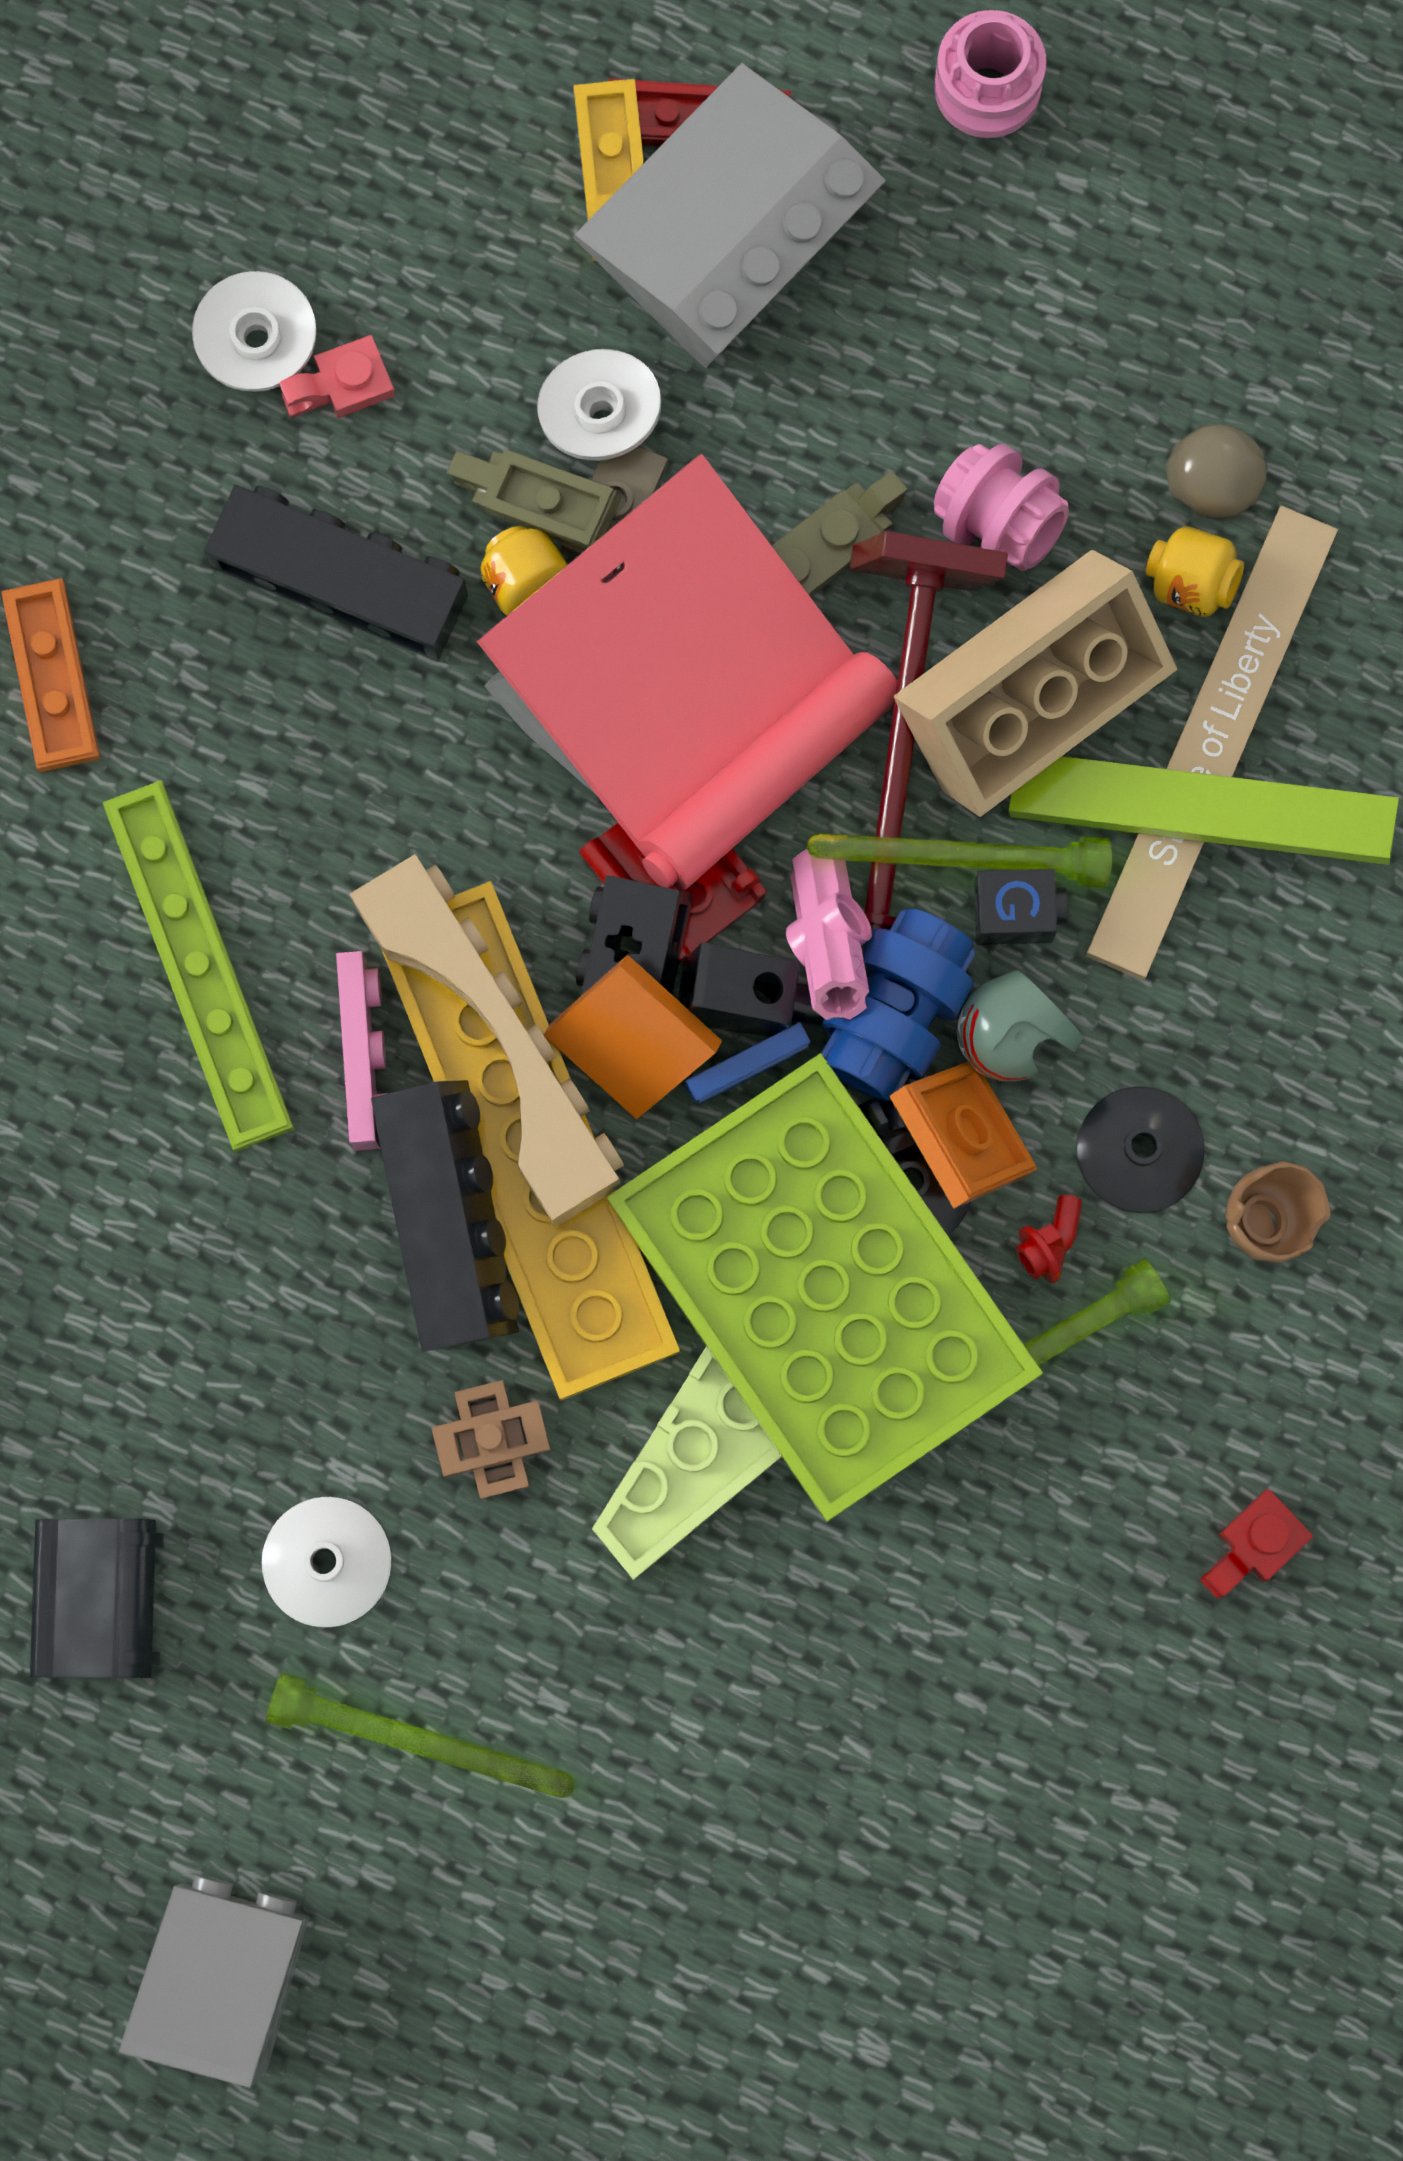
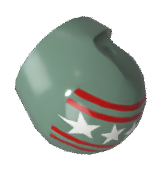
M1014 970L986 981L970 993L960 1010L957 1021V1040L967 1062L978 1073L998 1081H1020L1039 1074L1033 1061V1051L1038 1043L1043 1040H1055L1074 1053L1084 1041V1037L1061 1010L1019 970Z

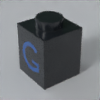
M1055 869L977 872L974 882L976 945L1052 943L1057 933V925H1067L1066 887H1055Z

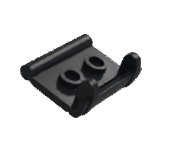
M35 1520L30 1677L151 1678L152 1665H160V1652H152L155 1547H164V1534L156 1533V1520Z

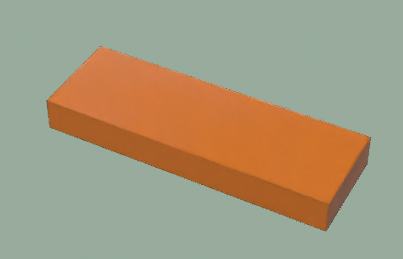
M63 578L1 591L37 770L41 773L100 760L101 757L66 584Z

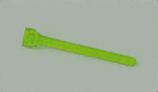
M822 833L812 835L807 842L808 853L816 859L1002 870L1055 869V873H1065L1067 880H1076L1079 887L1105 888L1109 882L1112 866L1111 842L1107 837L1081 836L1078 842H1068L1066 848Z
M1143 1258L1122 1271L1124 1278L1114 1283L1115 1291L1023 1344L1036 1364L1039 1366L1128 1312H1131L1133 1316L1143 1311L1150 1315L1169 1304L1171 1298L1149 1261Z
M281 1672L266 1716V1723L289 1730L292 1729L294 1724L306 1727L308 1722H312L558 1798L568 1797L575 1788L574 1779L567 1772L316 1696L317 1689L306 1686L307 1679Z

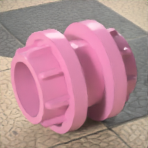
M998 10L975 12L956 22L948 30L941 42L934 84L938 107L949 123L966 134L981 138L1001 137L1021 128L1032 117L1038 106L1046 71V53L1039 35L1031 25L1020 17ZM994 69L1005 76L1001 78H988L979 75L975 70Z
M981 444L970 447L958 456L949 467L935 494L934 513L944 520V536L953 543L969 545L975 537H978L982 540L980 548L1008 553L1006 569L1014 566L1020 571H1026L1035 567L1053 548L1068 519L1069 506L1068 502L1058 495L1060 487L1058 478L1042 468L1033 470L1025 477H1022L1020 475L1022 456L1006 444H999L990 450Z

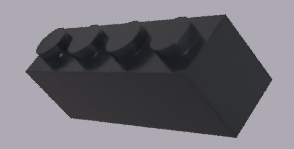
M234 485L204 549L211 568L439 662L468 597L465 580L459 577L460 571L456 567L432 556H427L424 562L405 555L402 553L403 548L401 545L377 533H369L366 539L345 530L346 524L342 520L325 511L312 509L310 515L291 508L288 506L289 501L287 498L269 488L255 486L252 492Z
M468 1080L437 1081L371 1098L422 1352L519 1333L516 1318L519 1313L518 1296L508 1279L504 1259L506 1249L505 1232L495 1215L491 1195L493 1173L489 1161L483 1155L478 1131L480 1109L475 1096L470 1092Z

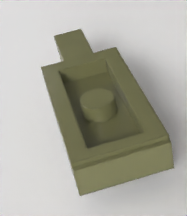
M507 449L504 450L503 454L494 451L489 462L456 451L447 470V475L453 477L455 485L475 493L471 502L473 505L483 509L487 514L526 527L527 529L542 530L551 538L584 550L607 532L621 500V496L613 488Z
M893 471L879 479L866 491L856 482L846 491L844 489L774 543L772 547L808 595L812 597L850 567L853 545L884 531H889L893 527V523L886 515L907 499L905 494L908 489Z

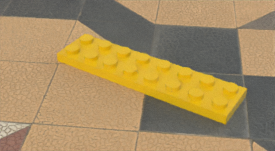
M487 882L455 895V898L446 904L458 923L470 918L489 949L480 955V958L492 977L503 971L522 1001V1004L513 1010L525 1030L537 1025L542 1034H544L549 1026L492 882ZM383 952L433 1081L468 1080L470 1092L478 1102L480 1109L478 1131L483 1155L489 1161L493 1173L491 1195L496 1219L501 1223L506 1237L504 1259L560 1401L679 1354L680 1349L639 1247L607 1201V1198L604 1197L555 1228L522 1176L518 1166L522 1137L520 1095L513 1069L496 1036L479 1014L450 988L416 969L389 961ZM546 1038L556 1056L547 1065L559 1084L571 1078L559 1049ZM583 1115L581 1119L593 1136L587 1118Z

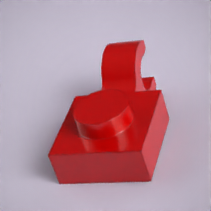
M1268 1488L1218 1534L1232 1549L1199 1580L1216 1599L1220 1596L1224 1597L1250 1570L1263 1582L1268 1581L1314 1536Z

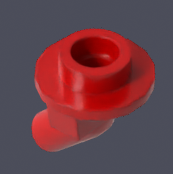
M1060 1195L1057 1198L1052 1224L1050 1223L1041 1229L1031 1226H1024L1019 1229L1018 1234L1021 1244L1015 1247V1251L1020 1263L1032 1278L1038 1279L1043 1276L1050 1283H1056L1060 1280L1065 1253L1072 1248L1077 1234L1082 1201L1078 1197Z

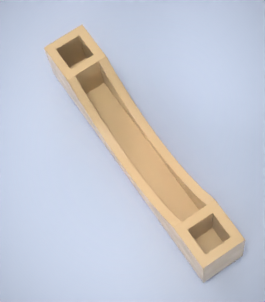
M416 854L350 893L349 895L357 911L389 961L416 969L450 988L479 1014L498 1039L513 1069L520 1095L522 1137L518 1166L522 1176L554 1227H558L621 1188L619 1178L615 1173L616 1170L624 1166L621 1158L605 1133L593 1138L581 1119L583 1115L590 1112L586 1102L571 1079L561 1084L557 1081L547 1065L549 1061L556 1058L552 1048L537 1025L525 1030L513 1010L522 1004L521 999L503 971L493 977L488 971L480 955L489 949L471 919L467 918L458 923L446 903L455 898V895L437 865L435 864L425 870Z

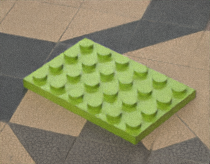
M820 1053L606 1198L827 1523L1040 1377L1043 1372Z

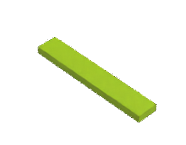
M1061 756L1011 794L1009 814L1013 818L1390 865L1399 797Z
M162 780L102 802L233 1151L243 1150L294 1130Z

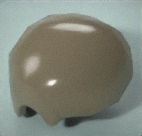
M1213 424L1197 428L1174 445L1166 462L1165 468L1169 491L1173 498L1184 502L1197 516L1203 518H1233L1257 502L1267 482L1265 455L1258 444L1245 431L1234 426Z

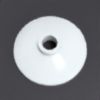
M250 271L227 277L207 292L196 310L192 326V337L198 358L212 377L233 389L259 392L279 387L280 381L301 372L314 350L316 321L310 303L294 284L272 273ZM254 330H262L268 334V340L263 346L253 348L246 344L248 334Z
M590 350L568 358L549 374L539 393L537 411L544 434L560 451L583 460H608L629 453L648 438L660 416L661 395L655 376L639 359L617 350ZM599 410H607L612 413L605 418H592L594 413Z
M319 1497L306 1500L285 1512L269 1532L262 1555L263 1578L274 1602L293 1619L315 1627L341 1626L362 1617L381 1598L391 1571L390 1546L379 1522L358 1504L336 1497ZM321 1549H330L336 1557L334 1569L327 1574H320L313 1567V1557Z

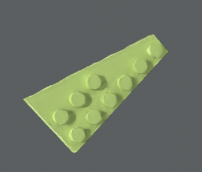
M707 1346L592 1528L633 1580L782 1458Z

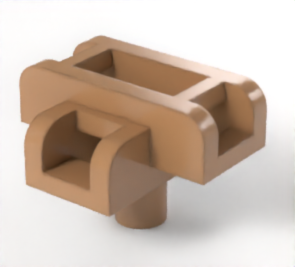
M503 1380L454 1392L461 1420L431 1427L443 1477L446 1478L473 1471L481 1500L529 1488L530 1484L523 1458L551 1451L539 1401L510 1407ZM496 1397V1400L470 1406L472 1402ZM519 1419H521V1422H522V1426H523V1430H524V1434H525V1438H526L527 1444H525V1440H524V1436H523V1432H522V1428H521V1424H520V1420H519ZM456 1435H459L464 1460L461 1458ZM512 1462V1465L486 1471V1468ZM510 1477V1478H507V1479H503V1480H499V1481H495V1482L489 1483L490 1481H494V1480H498V1479Z

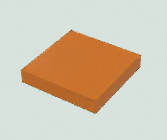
M626 955L552 1021L543 1034L544 1037L635 1119L641 1117L713 1056L722 1042L717 1035L629 955Z
M968 1062L907 1084L889 1096L954 1209L1015 1183L1037 1170L1035 1162L986 1077L978 1073Z

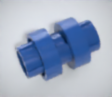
M914 908L900 911L889 930L876 928L872 931L871 939L866 942L862 949L869 992L865 997L867 1008L850 1020L846 1018L826 1020L824 1018L821 1023L824 1031L830 1035L821 1054L827 1061L826 1064L831 1067L840 1081L870 1097L881 1101H890L891 1098L889 1096L902 1088L907 1078L916 1081L924 1078L941 1047L939 1040L928 1031L935 1016L947 1020H955L974 987V981L966 973L975 955L974 944L969 937L944 920Z

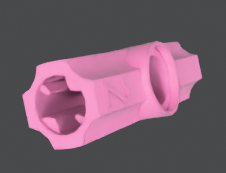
M808 848L792 859L794 871L790 878L797 920L786 928V936L793 953L806 968L812 1009L826 1020L831 1018H846L850 1020L867 1008L865 997L869 992L861 945L871 939L872 929L865 913L852 898L845 858L833 848L825 850Z

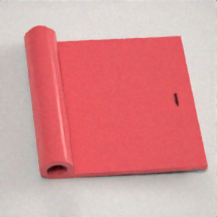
M703 454L694 458L476 641L645 856L642 863L649 876L661 887L670 888L673 886L683 891L890 710L895 703L893 696L896 694L898 682L888 667L877 657L867 652L857 654L851 652ZM620 565V571L614 577H612L617 572V567Z

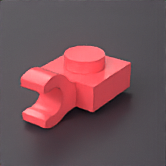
M372 335L315 355V365L319 373L297 374L279 382L283 392L281 395L290 418L331 402L338 419L395 396L393 385Z

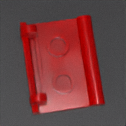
M616 823L600 837L590 840L579 851V854L603 884L605 883L606 875L658 885L643 866L642 860L645 856L619 823ZM733 849L685 890L694 894L679 964L701 942L708 943L761 902L767 894L766 889L760 883L761 879L753 869H749Z

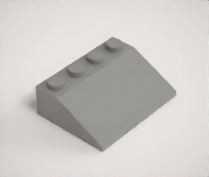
M741 63L580 228L573 238L692 357L707 368L886 180L842 135Z

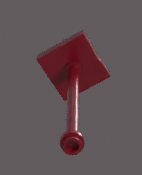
M884 531L853 545L849 570L905 580V586L911 588L896 694L925 672L936 592H942L944 587L970 591L986 583H993L1004 579L1008 553ZM896 701L894 703L864 910L872 931L876 928L889 930L896 917L889 916L915 741Z

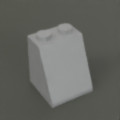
M195 1875L192 1885L181 1883L173 1888L119 2052L251 2088L267 2074L309 1917L294 1913L297 1901L290 1898L258 1892L257 1900L253 1902L231 1896L232 1883L204 1875Z

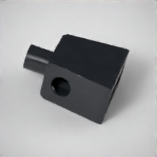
M703 942L683 961L677 1000L708 1028L772 1037L786 1030L790 1026L791 1021L821 1026L824 1020L821 1015L812 1009L809 986L797 983L799 963L795 961ZM753 987L758 988L764 993L767 1004L757 999Z

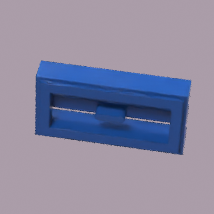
M799 1022L686 1080L684 1086L694 1104L697 1103L699 1106L805 1052L809 1047L810 1040Z

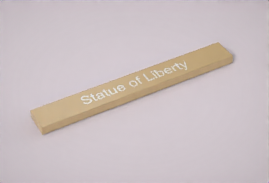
M1280 505L1166 769L1227 777L1233 776L1338 529ZM1138 833L1086 957L1144 981L1204 842Z

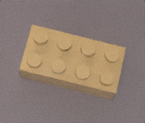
M1090 550L893 697L942 792L981 817L1178 669L1133 571L1094 550Z

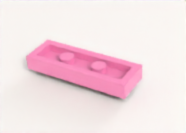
M362 951L336 953L349 1143L355 1151L381 1149L371 1098L385 1095L377 1094L375 1077L376 1069H386L383 1031H372L371 1007L382 1006L380 973L378 968L368 969V964Z

